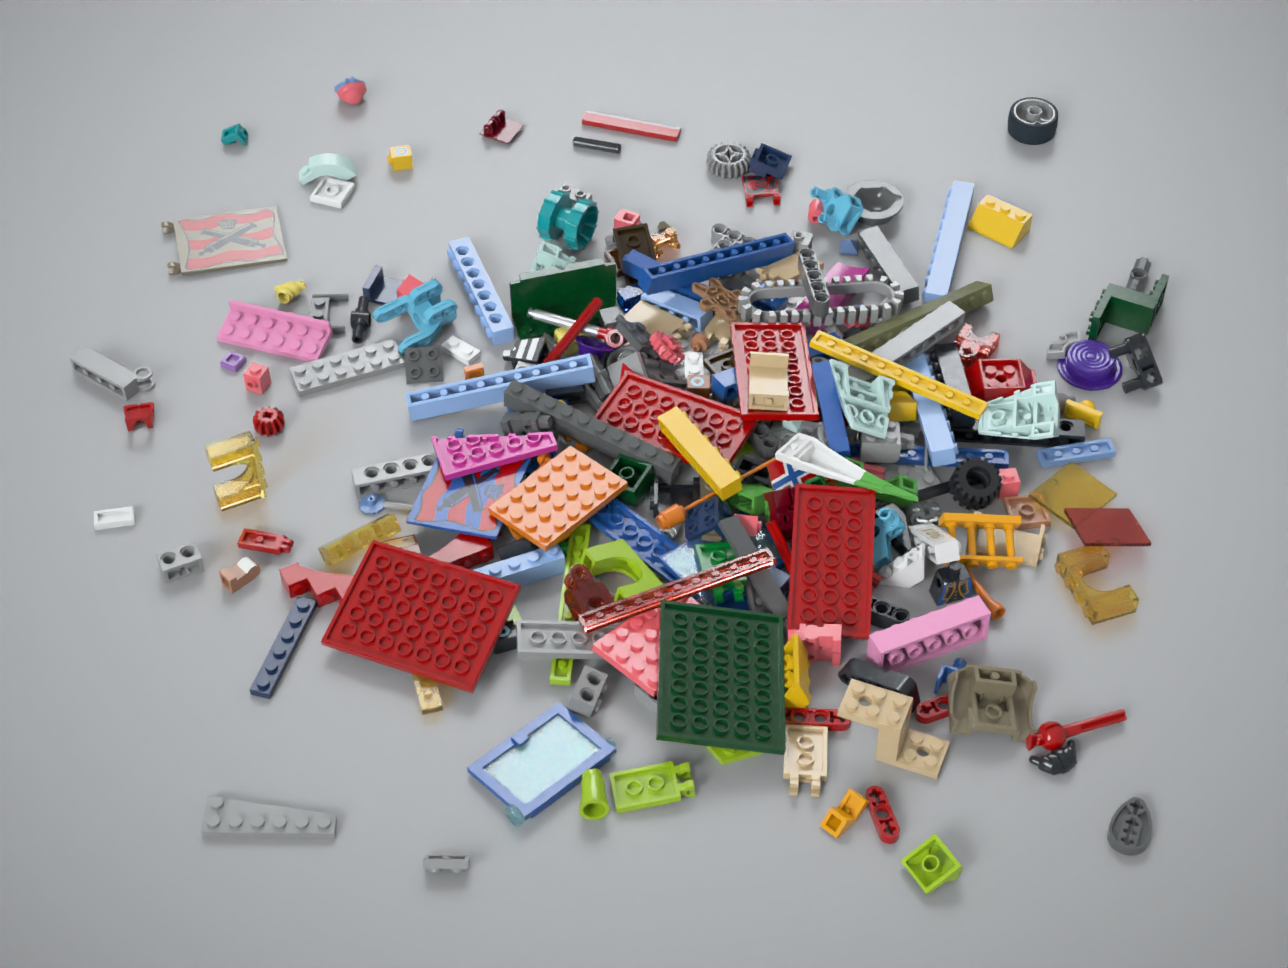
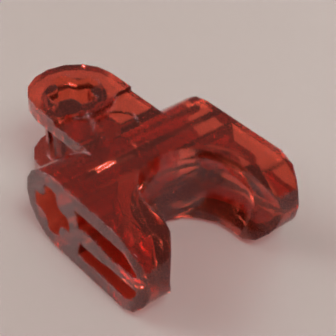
M966 322L954 341L965 369L972 366L979 358L990 359L998 347L1000 334L991 332L986 337H978L972 333L974 325Z
M582 564L573 565L570 573L564 578V584L567 587L564 593V600L574 620L588 622L591 616L589 606L595 608L603 618L614 617L617 606L606 585L603 582L595 583L586 566Z

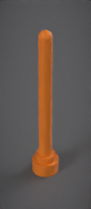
M966 567L971 576L972 587L991 612V618L993 620L1001 618L1006 612L1004 606L1000 602L993 601Z

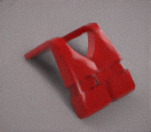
M153 402L141 403L139 406L133 404L123 407L128 431H133L135 425L140 421L144 422L148 429L154 427L155 410Z

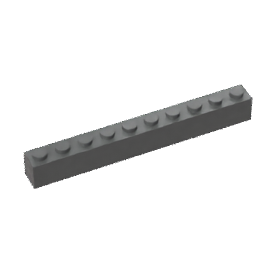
M513 379L504 391L505 407L515 412H521V414L541 411L542 415H551L553 421L551 429L614 459L620 453L653 464L658 480L670 486L680 472L681 458Z

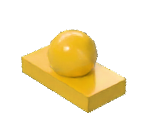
M1068 399L1065 403L1063 416L1073 420H1085V425L1098 430L1101 425L1103 412L1096 410L1095 404L1090 400H1083L1077 403Z

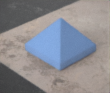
M851 239L840 241V254L858 255L857 241Z

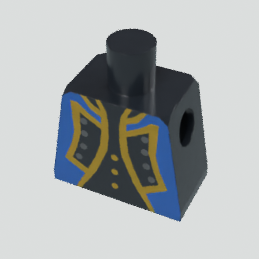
M952 561L948 567L940 568L935 572L929 593L937 606L972 597L971 576L964 564Z

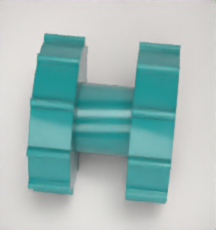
M559 189L558 191L551 190L546 199L544 198L543 205L538 213L536 229L540 234L539 238L557 241L564 232L563 239H565L566 247L577 251L578 249L584 250L588 243L592 241V236L597 227L598 214L600 212L596 206L597 202L588 199H578V202L571 208L573 202L571 201L570 193Z

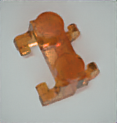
M672 227L666 228L665 232L660 234L654 233L651 235L656 258L663 254V251H658V248L666 245L669 247L673 246V249L681 248L678 242V234Z

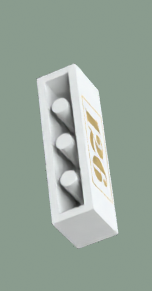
M932 523L908 526L911 547L916 548L923 543L925 545V556L935 564L960 560V542Z

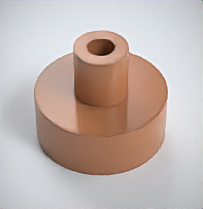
M703 334L694 335L690 341V346L694 352L703 353L710 345L709 339Z

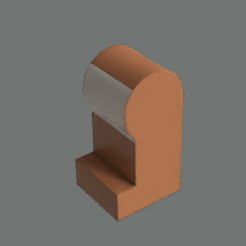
M244 557L231 568L227 569L224 567L219 571L221 583L234 594L258 576L260 566L250 557Z

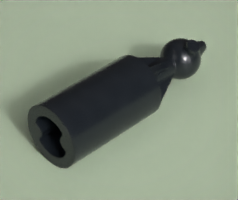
M523 537L498 547L497 550L501 560L534 551L538 546Z

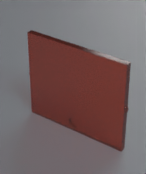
M1064 508V513L1084 546H1151L1152 544L1129 508Z

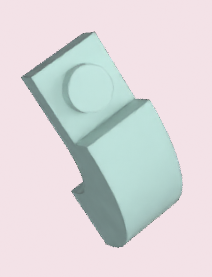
M325 153L315 155L309 158V165L304 166L300 170L299 181L305 185L323 175H330L339 180L347 181L357 175V165L349 158L338 154Z

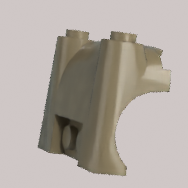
M966 664L964 668L953 671L947 676L950 733L971 736L972 731L1011 735L1012 741L1026 742V738L1030 733H1038L1032 721L1033 701L1038 689L1036 681H1031L1028 677L1022 675L1023 671L975 664Z

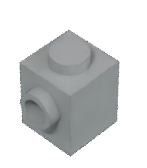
M792 231L790 238L796 243L792 254L804 248L812 249L813 234Z

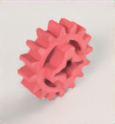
M659 330L650 336V344L653 345V350L658 353L661 359L668 360L675 365L683 361L685 357L684 351L681 350V345L677 343L673 336H667Z

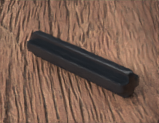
M577 136L573 139V146L617 154L621 152V144Z

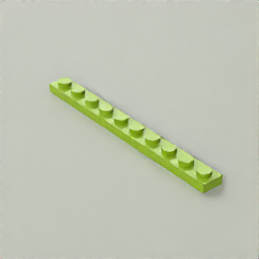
M582 523L569 537L558 621H579L585 570L580 565L584 549L589 548L591 524ZM552 658L549 684L570 686L574 659Z

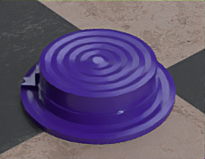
M1081 340L1069 348L1064 359H1058L1057 368L1061 377L1070 385L1083 390L1099 391L1114 386L1120 380L1122 364L1118 357L1114 359L1110 357L1108 348L1111 347L1097 340Z

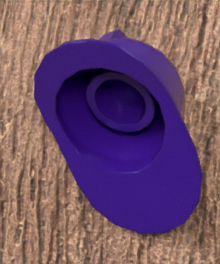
M576 337V341L579 343V356L592 353L601 360L606 351L617 350V348H613L607 343L600 342L591 337Z

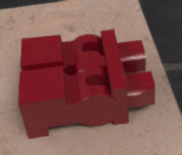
M795 487L763 493L764 500L768 502L770 510V522L776 520L785 540H792L791 528H793Z

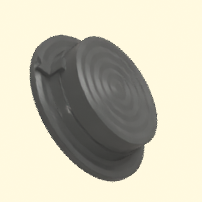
M878 180L857 182L851 185L844 193V195L849 194L861 200L864 211L858 222L870 226L883 225L889 222L902 210L904 203L901 192L895 186Z

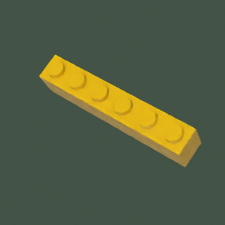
M676 406L657 417L661 432L722 501L742 490L741 481L743 479L741 474L737 470H733L729 460L721 456L719 449L710 444L708 437L700 433L695 423H691L686 412H682Z

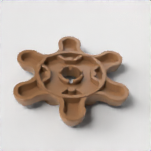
M713 277L709 279V287L698 282L692 284V292L703 298L699 302V308L702 311H715L717 316L723 317L724 321L729 324L737 320L736 315L741 316V313H738L739 295L741 296V290L735 289L730 291L723 287L719 279Z

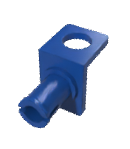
M961 658L955 659L952 667L943 664L936 679L934 694L938 693L942 682L947 684V676L950 673L966 666L967 662L962 659L961 664H959Z

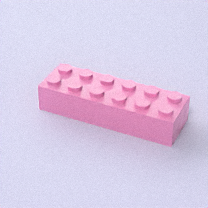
M978 595L973 598H967L962 602L948 605L940 610L931 611L926 615L912 618L904 623L895 624L890 628L875 631L869 635L866 662L898 672L987 639L991 612Z

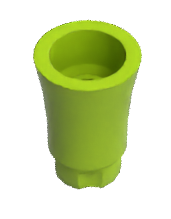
M587 769L582 773L579 814L589 820L602 819L610 811L606 798L605 782L599 769Z

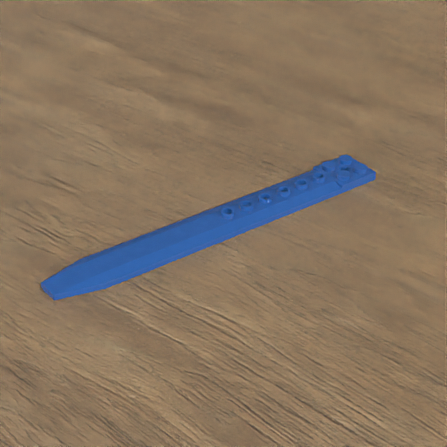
M555 451L549 452L551 459L558 455ZM538 456L532 458L525 474L527 477L540 467L537 462ZM616 497L587 519V521L613 541L624 539L648 568L687 598L692 597L702 604L659 562V557L679 547V545ZM688 554L674 562L711 599L714 598L713 589L706 590L698 560L694 556ZM744 594L743 601H735L733 597L718 606L749 611L747 597Z

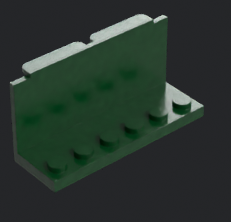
M601 258L567 264L564 266V270H559L558 267H551L521 273L519 275L520 280L509 282L511 317L519 340L539 338L544 333L549 334L553 338L555 329L560 328L559 326L535 320L531 316L528 318L527 313L530 307L533 310L539 309L577 320L595 297H598L603 302L599 309L617 306L619 314L624 316L616 297L615 262L605 263ZM599 310L588 324L601 327L599 324Z

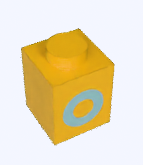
M409 145L389 147L390 154L387 155L388 164H392L393 171L413 168Z

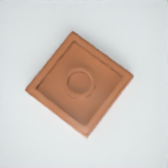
M1041 493L1003 497L1006 514L1021 516V524L1016 530L1041 528V524L1045 525V527L1051 526V519Z

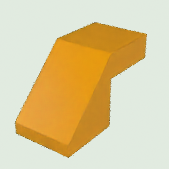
M848 789L839 806L829 809L820 826L836 839L839 838L859 819L869 800L854 789Z

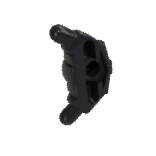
M1068 740L1067 746L1054 749L1046 756H1041L1040 758L1034 755L1030 756L1029 762L1038 766V769L1052 775L1065 774L1077 764L1075 741Z

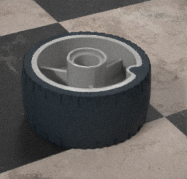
M1026 97L1012 104L1008 116V132L1013 139L1027 145L1045 144L1053 139L1058 126V110L1055 105L1045 99Z

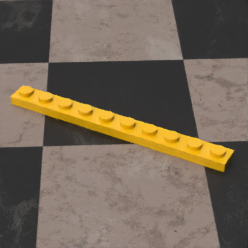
M820 330L810 341L809 347L873 375H881L893 379L896 385L977 420H980L988 408V403Z

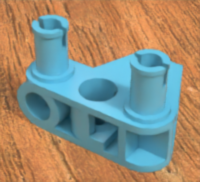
M814 186L810 191V196L821 200L824 212L818 216V222L827 225L833 232L840 231L844 236L849 235L864 211L861 200L849 194L844 195L836 187L822 190Z
M886 507L879 510V517L875 519L873 564L876 566L874 568L876 570H880L884 565H888L893 561L891 540L899 536L906 529V525L897 511L889 510Z

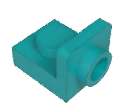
M238 123L222 131L221 142L226 145L239 140L244 146L247 145L249 135L247 130Z

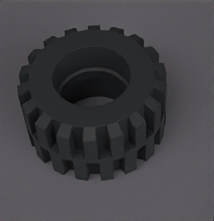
M968 457L967 460H962L950 477V495H954V501H959V506L965 505L968 510L971 507L974 510L986 508L987 505L989 506L993 502L1002 486V483H1000L1002 477L998 476L1000 473L999 469L994 468V463L989 464L986 458L981 460V457H976L975 459ZM966 478L978 479L983 484L984 489L972 488Z

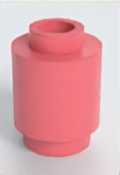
M814 199L809 204L808 220L813 224H820L818 216L824 212L821 200Z

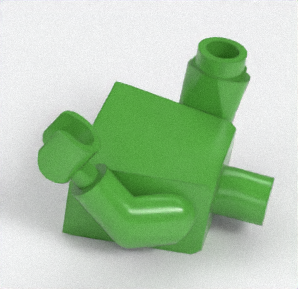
M761 484L742 485V490L727 499L728 502L725 504L753 516L765 512L767 524L770 522V510L768 502L764 500L763 493L774 490Z

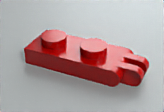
M244 528L237 544L238 548L281 555V553H290L294 541L288 539L285 535Z

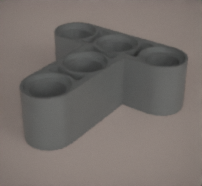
M760 420L747 439L748 443L766 461L774 458L775 453L778 451L779 441L770 431V428L773 426V420Z

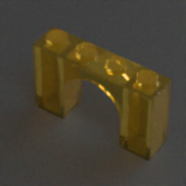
M250 430L204 445L207 460L213 472L237 464L247 465L244 472L238 477L213 486L215 498L222 512L266 497L265 489L268 486L263 477L265 475L263 465L260 464L263 461L258 450L260 444L257 437L253 438Z
M1101 541L1059 553L1054 564L1056 573L1060 574L1064 580L1065 587L1071 591L1074 601L1080 605L1085 618H1088L1092 625L1135 613L1139 598L1130 585L1109 591H1100L1091 588L1082 579L1087 574L1107 569L1110 555Z

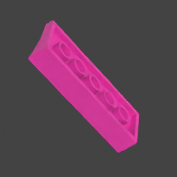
M837 262L824 277H828V284H831L832 277L839 276V283H842L843 276H850L851 282H853L854 275H862V282H865V275H869L870 268L851 267ZM857 293L830 295L829 307H845ZM807 296L796 307V310L811 309ZM822 319L821 326L813 327V320H810V327H805V331L815 335L818 330L824 332L828 326H825V319Z

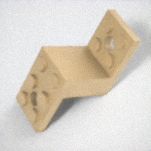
M851 678L837 716L879 729L875 760L937 779L950 741L909 729L913 697ZM867 701L870 705L863 706L860 702ZM925 751L928 755L923 757L918 755V752Z

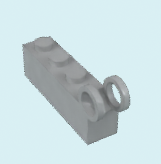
M87 346L70 358L73 372L126 401L139 391L149 392L155 387V381L151 378L153 375L152 369L148 366H140L131 371L124 365L114 362L111 358L105 357L95 349L92 350ZM140 371L149 372L145 377L137 376ZM144 381L151 382L149 387L143 388L139 386Z

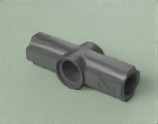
M1141 257L1136 259L1126 288L1138 292L1143 290L1151 267V262H1149L1148 258Z
M591 353L590 357L596 382L590 384L593 390H596L602 403H604L613 391V386L611 385L606 368L602 367L598 356Z

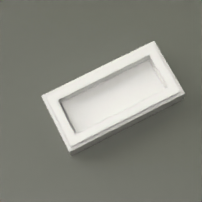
M133 506L94 511L95 530L135 525Z

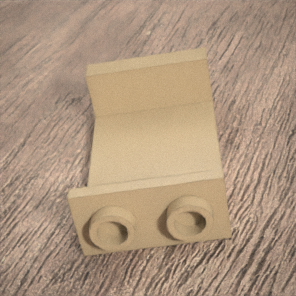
M751 352L749 366V409L787 411L789 399V354Z
M974 511V514H982V512ZM1041 524L1039 535L1018 530L1013 531L1015 557H1023L1024 562L1022 564L1037 567L1038 559L1042 560L1044 548H1041V545H1045L1047 534L1044 533L1045 525ZM977 528L975 529L976 554L988 556L986 531ZM1003 529L994 530L996 556L1007 557L1005 532ZM968 541L966 546V553H968Z

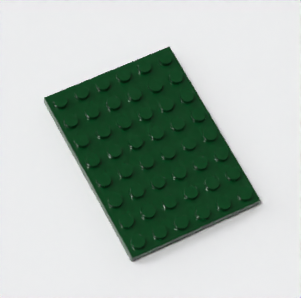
M661 600L659 607L656 740L784 755L786 751L783 615Z

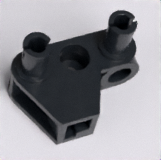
M1143 332L1125 338L1120 345L1108 348L1112 359L1126 355L1130 368L1137 374V378L1122 383L1125 394L1140 388L1148 390L1163 384L1160 371ZM1140 349L1142 354L1139 355L1140 359L1138 360L1135 351ZM1147 374L1154 377L1153 383L1147 381Z

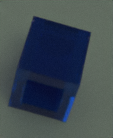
M636 283L617 289V300L624 313L630 311L641 300V295L644 293Z

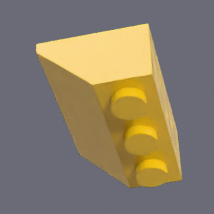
M987 195L978 204L968 224V229L1013 249L1030 231L1032 214Z
M793 634L784 646L785 707L791 708L808 707L811 701V695L809 694L811 679L808 674L810 661H808V651L798 634Z

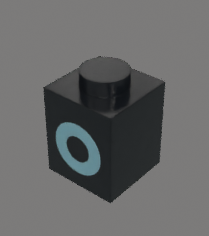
M513 620L506 622L494 647L495 655L517 649L516 628Z

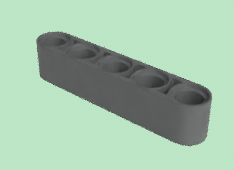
M809 248L801 249L798 257V271L812 313L815 316L824 317L829 313L830 295L815 252Z

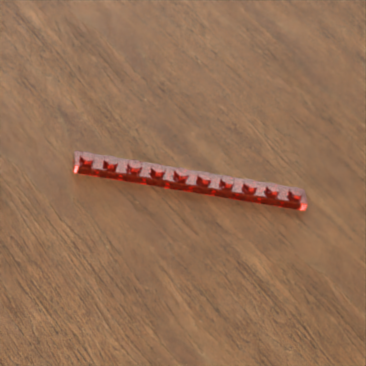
M767 547L577 615L578 621L586 634L659 608L661 600L678 601L777 565L776 558Z

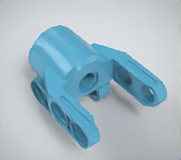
M437 279L414 288L409 295L401 296L378 307L372 314L377 322L384 323L405 312L409 313L419 332L405 338L398 346V351L402 356H405V348H419L431 344L442 330L441 327L457 318V304L449 299L441 302L440 295L443 293V286Z

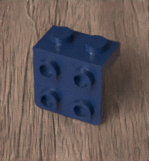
M715 496L687 510L685 516V538L691 541L715 530L726 541L718 523L720 520L731 517L732 510L730 506L725 504L718 496Z

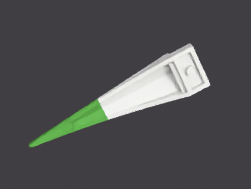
M798 432L775 453L776 460L791 464L794 469L919 502L916 495L865 471L814 437Z

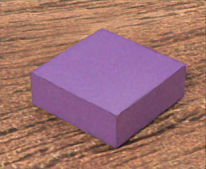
M230 351L220 361V365L223 368L237 372L246 363V357Z

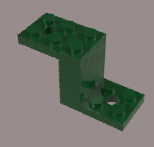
M1162 274L1160 279L1155 281L1154 291H1150L1149 295L1109 283L1107 289H1103L1101 293V301L1097 300L1095 312L1092 311L1090 314L1089 322H1091V325L1089 324L1086 335H1089L1088 340H1097L1105 323L1137 333L1143 332L1145 335H1148L1162 306L1169 275Z

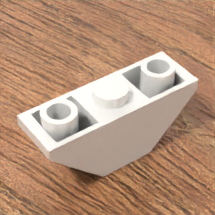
M922 543L901 557L896 558L888 565H884L879 571V575L883 576L879 584L910 588L924 580L925 545Z

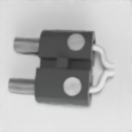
M927 500L922 505L920 502H912L906 507V514L912 525L922 523L938 525V519L943 514L938 503L932 500Z

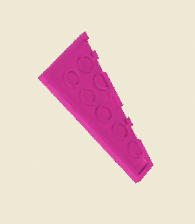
M532 432L525 436H516V433H509L508 436L499 437L498 434L468 435L466 438L448 436L447 439H438L437 436H430L445 481L558 450L552 432Z

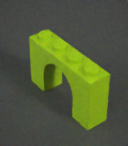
M624 539L584 549L580 565L590 576L606 572H620L635 581V583L617 588L613 603L624 616L639 612L662 595L666 597L668 589Z

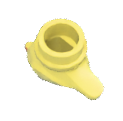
M302 280L296 282L289 281L275 286L274 290L277 292V299L281 303L286 304L292 301L293 298H296L307 286Z

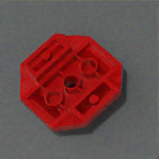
M979 359L972 366L964 370L971 395L985 402L1002 396L1003 399L1014 395V391H1025L1030 389L1031 385L1037 383L1035 370L1028 368L1021 359Z

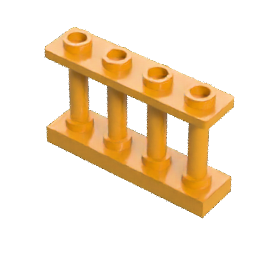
M943 513L938 519L939 527H945L948 530V534L955 539L956 528H965L967 530L968 555H960V560L957 561L968 568L987 566L988 569L1006 567L1008 570H1014L1024 562L1023 557H1015L1013 531L1021 524V516ZM977 528L986 531L988 556H977L975 529ZM1003 529L1005 532L1007 557L996 556L994 530ZM950 562L942 563V565H948V566H949V563H950Z

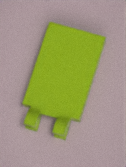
M673 761L609 773L617 814L681 801V796H696L693 780L680 782V779H691L689 762L674 766Z

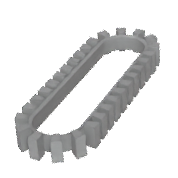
M873 274L865 275V282H862V275H854L853 282H851L850 276H843L842 283H839V276L832 277L831 284H828V277H823L829 295L877 292L887 296L890 301L879 305L829 307L828 315L818 317L812 313L811 309L762 311L752 305L754 301L760 299L807 296L801 279H798V286H795V279H788L787 286L784 287L783 280H776L775 287H772V281H765L764 288H761L759 282H754L751 284V290L747 287L741 290V296L739 295L738 313H741V319L744 322L749 321L751 318H753L752 323H787L788 321L799 323L802 320L805 327H810V320H813V327L821 326L822 319H825V326H831L833 318H836V325H844V318H847V324H855L856 317H859V324L866 323L867 316H870V323H877L879 315H881L883 322L891 319V314L894 316L900 314L903 306L904 291L900 290V284L896 281L889 286V277L882 275L880 282L873 281Z

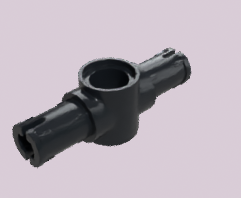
M367 296L359 297L358 307L355 311L351 312L350 324L353 328L352 341L356 344L362 343L364 331L366 328H370L371 313L368 310L369 298Z

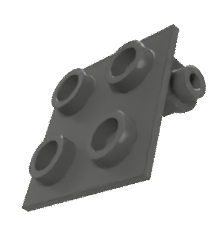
M441 346L404 349L407 384L444 381Z

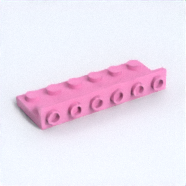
M230 300V311L217 335V340L223 343L310 362L321 359L333 335L330 322L323 319H314L309 316L278 311L274 308H265L256 304L252 305L242 301Z

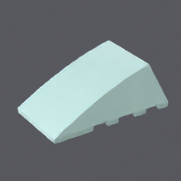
M830 359L829 362L840 404L851 429L885 439L889 422L888 413L891 410L890 399L893 398L892 387L895 385V380L879 375L872 383L849 376L846 363Z

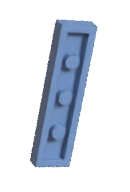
M1110 438L1037 449L1036 452L1042 468L1110 458L1116 455V450Z

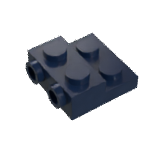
M761 143L759 149L755 148L748 167H750L749 172L763 178L768 173L782 180L792 156Z

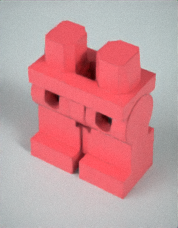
M800 624L799 630L788 629V641L793 634H798L808 651V661L810 663H815L818 660L832 661L833 666H840L842 624H824V627Z

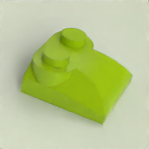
M936 833L900 860L926 895L947 881L956 880L963 870L961 864Z

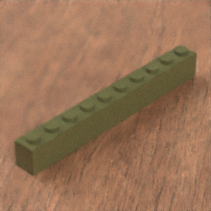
M975 281L848 337L843 341L872 353L876 348H880L888 340L899 335L901 331H905L913 323L920 321L928 313H932L940 305L951 301L965 311V314L994 301L992 284Z

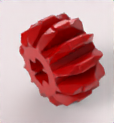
M270 405L266 409L262 407L261 411H256L252 419L256 432H259L260 436L265 434L267 437L272 434L276 436L277 432H282L283 427H285L282 411L278 410L277 407L271 408Z

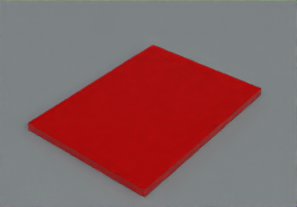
M372 540L321 640V644L473 694L522 587L510 581Z

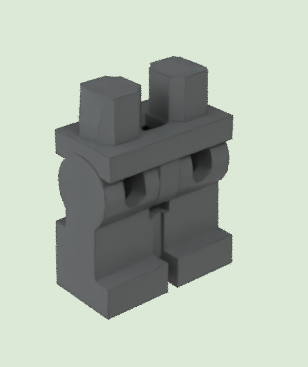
M643 358L648 378L686 391L687 383L683 381L682 377L675 374L673 363L665 360L657 361Z
M541 411L523 414L521 412H506L500 422L504 436H508L509 433H516V436H525L532 432H552L555 440L557 441L558 439L556 431H548L547 429L553 425L551 415H542Z

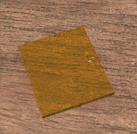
M1071 461L1032 491L1028 497L1075 530L1114 499L1117 493Z

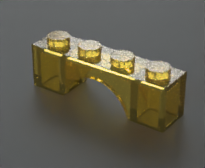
M389 513L318 547V550L325 565L331 566L369 546L372 540H385L402 530L394 513Z

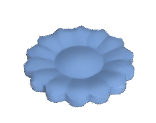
M379 494L365 495L359 501V509H361V512H365V514L379 513L384 508L385 499H383V496H379Z

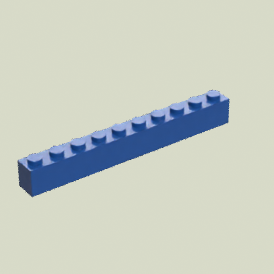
M782 233L642 267L638 285L648 296L691 285L694 282L707 281L712 277L719 278L767 266L792 255L796 243L787 233Z

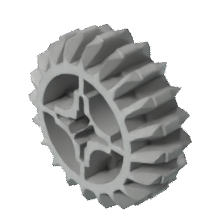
M721 142L720 145L715 144V147L710 148L706 163L708 170L712 174H716L717 177L722 176L723 179L725 177L729 179L734 177L737 179V176H743L750 169L748 164L751 160V154L749 150H746V146L735 144V142Z

